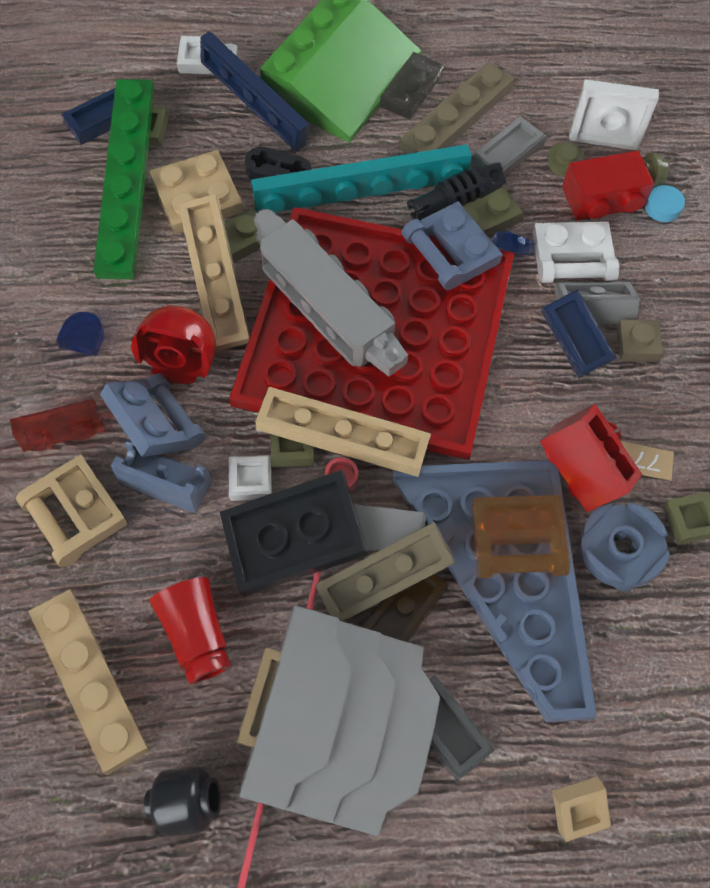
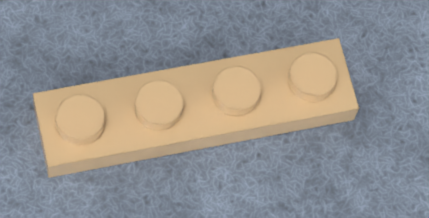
M211 194L178 203L203 317L211 325L216 340L215 352L248 344L250 332L219 200L216 194Z
M272 387L268 388L255 421L256 430L416 477L419 476L431 435L428 432Z
M69 589L29 610L28 612L103 773L109 775L150 751L73 592Z

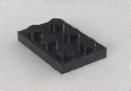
M342 470L220 512L238 591L244 597L369 555L348 482Z

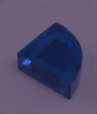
M504 229L497 231L492 241L499 248L526 256L532 255L536 245L533 240Z

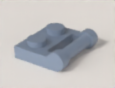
M459 201L422 220H411L401 231L405 240L409 244H414L439 275L438 281L445 290H451L501 262L502 253ZM433 235L456 265H450L428 236Z
M161 373L154 374L147 380L106 383L100 393V396L141 457L190 450L199 446L206 438V434L200 425L192 423L170 392V383ZM153 399L158 401L178 431L175 432L169 420L164 416Z

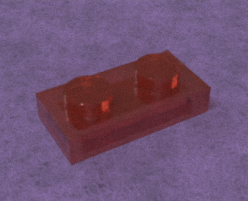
M95 399L10 419L12 434L24 452L30 450L44 451L51 448L54 444L70 440L83 441L90 439L95 434L106 432L103 417Z

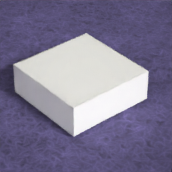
M271 455L229 457L230 501L256 500L272 494Z

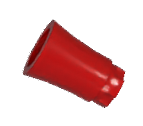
M196 577L181 581L159 591L149 599V604L160 620L173 647L180 668L185 670L189 684L210 680L225 673L226 670L232 667L226 653L228 646L221 631L213 604L209 578Z

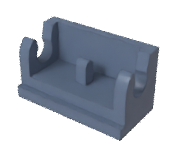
M128 439L125 443L126 448H128L125 460L116 456L111 465L119 485L196 514L213 480V474L209 473L208 468L201 465L194 468L161 455L141 457L131 440Z

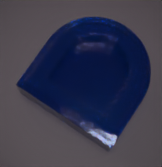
M78 312L65 320L56 342L59 348L97 356L104 339V329L96 315L89 312Z

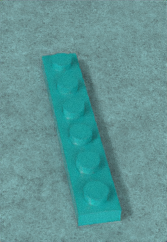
M468 144L252 179L251 185L255 211L259 213L262 209H268L278 213L293 209L294 207H314L320 204L350 201L356 198L386 195L392 192L410 189L417 190L423 187L434 186L446 178L469 169L472 154Z

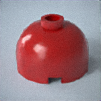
M166 305L151 311L142 320L132 338L131 350L135 360L140 365L144 359L147 364L153 367L151 374L161 373L171 383L192 384L195 382L196 377L203 376L204 379L208 375L215 355L216 340L211 325L200 314L183 306Z

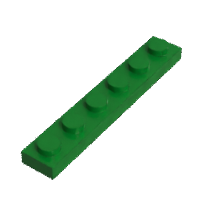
M116 79L93 270L97 279L135 280L155 91L152 80Z

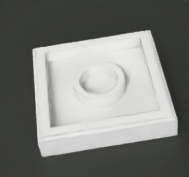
M585 79L570 128L569 141L639 150L658 102L659 89Z

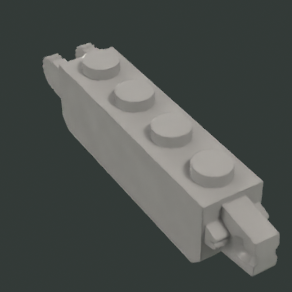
M262 209V211L256 213L254 217L255 226L257 227L256 239L261 244L263 272L351 366L362 367L371 362L388 377L400 368H403L407 364L408 354L394 336L395 320L389 310L384 306L379 307L369 297L365 286L359 280H353L344 271L341 262L335 255H328L319 246L317 238L309 229L304 230L294 219L285 223L272 210Z

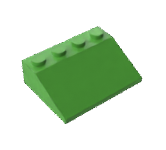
M321 0L260 67V76L270 88L307 122L350 143L421 56V50L369 0Z

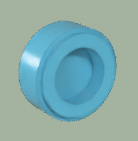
M660 185L652 189L645 205V210L656 221L671 222L680 216L685 205V198L675 187Z

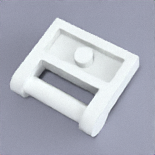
M609 221L535 223L532 234L540 283H552L554 279L603 278L604 281H617L619 262L614 254ZM599 261V263H558V264H554V262Z

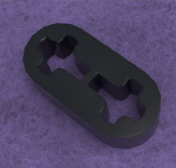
M268 147L253 148L245 156L246 173L250 180L312 170L311 164L307 159Z

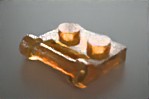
M561 495L482 497L472 499L471 510L476 552L475 565L478 579L492 578L493 574L552 572L553 576H567L569 574L570 560ZM550 543L551 554L492 556L491 545Z

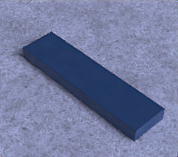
M209 31L201 36V63L293 150L298 152L305 147L309 123L213 33Z

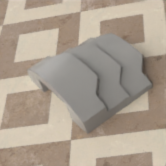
M294 605L280 648L281 655L255 745L251 748L237 797L379 836L386 813L418 794L427 762L440 696L421 668L424 647L381 635L382 633L339 621V618Z

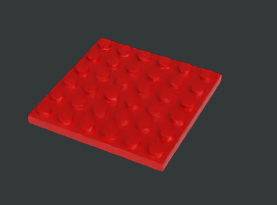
M294 207L290 220L294 219L304 230L309 229L317 238L319 246L328 255H335L341 262L344 271L353 280H359L365 286L369 297L379 307L384 306L392 314L395 320L394 336L408 354V361L403 368H400L389 377L371 362L362 367L351 366L269 279L229 397L230 406L259 413L268 388L272 387L431 433L426 451L470 460L514 252L499 250L502 253L500 264L451 290H445L438 281L439 275L414 244H409L402 236V229ZM432 235L428 236L450 265H456L435 237Z

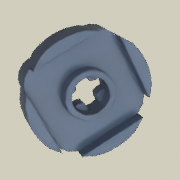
M614 503L605 504L590 515L582 528L577 550L580 558L597 579L609 586L615 587L619 591H631L636 587L650 583L664 569L669 559V550L667 551L665 539L667 536L665 526L654 513L641 505L628 503L627 506H613ZM614 537L619 540H623L626 537L633 542L630 549L634 553L628 554L618 551L616 549L617 544L613 541Z

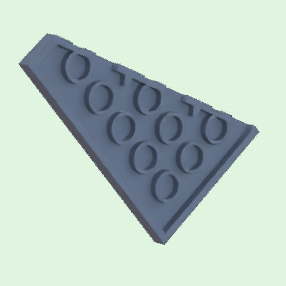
M549 460L421 466L418 477L393 470V482L410 509L426 514L425 526L433 522L438 526L456 563L448 567L546 723L595 719L597 717L561 481L557 467Z

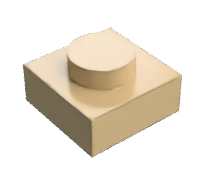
M598 777L552 791L558 830L566 842L611 827L606 788Z

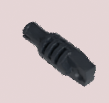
M500 162L475 168L471 167L438 182L435 190L407 201L408 210H416L409 213L413 220H422L457 201L464 206L468 202L476 201L477 198L485 197L506 184L503 168Z

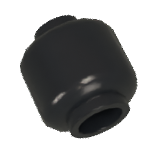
M199 766L161 771L154 779L152 788L147 790L144 797V810L147 818L153 821L157 831L164 836L198 834L206 831L212 820L218 817L221 809V791L218 781L214 777L211 778L209 773Z

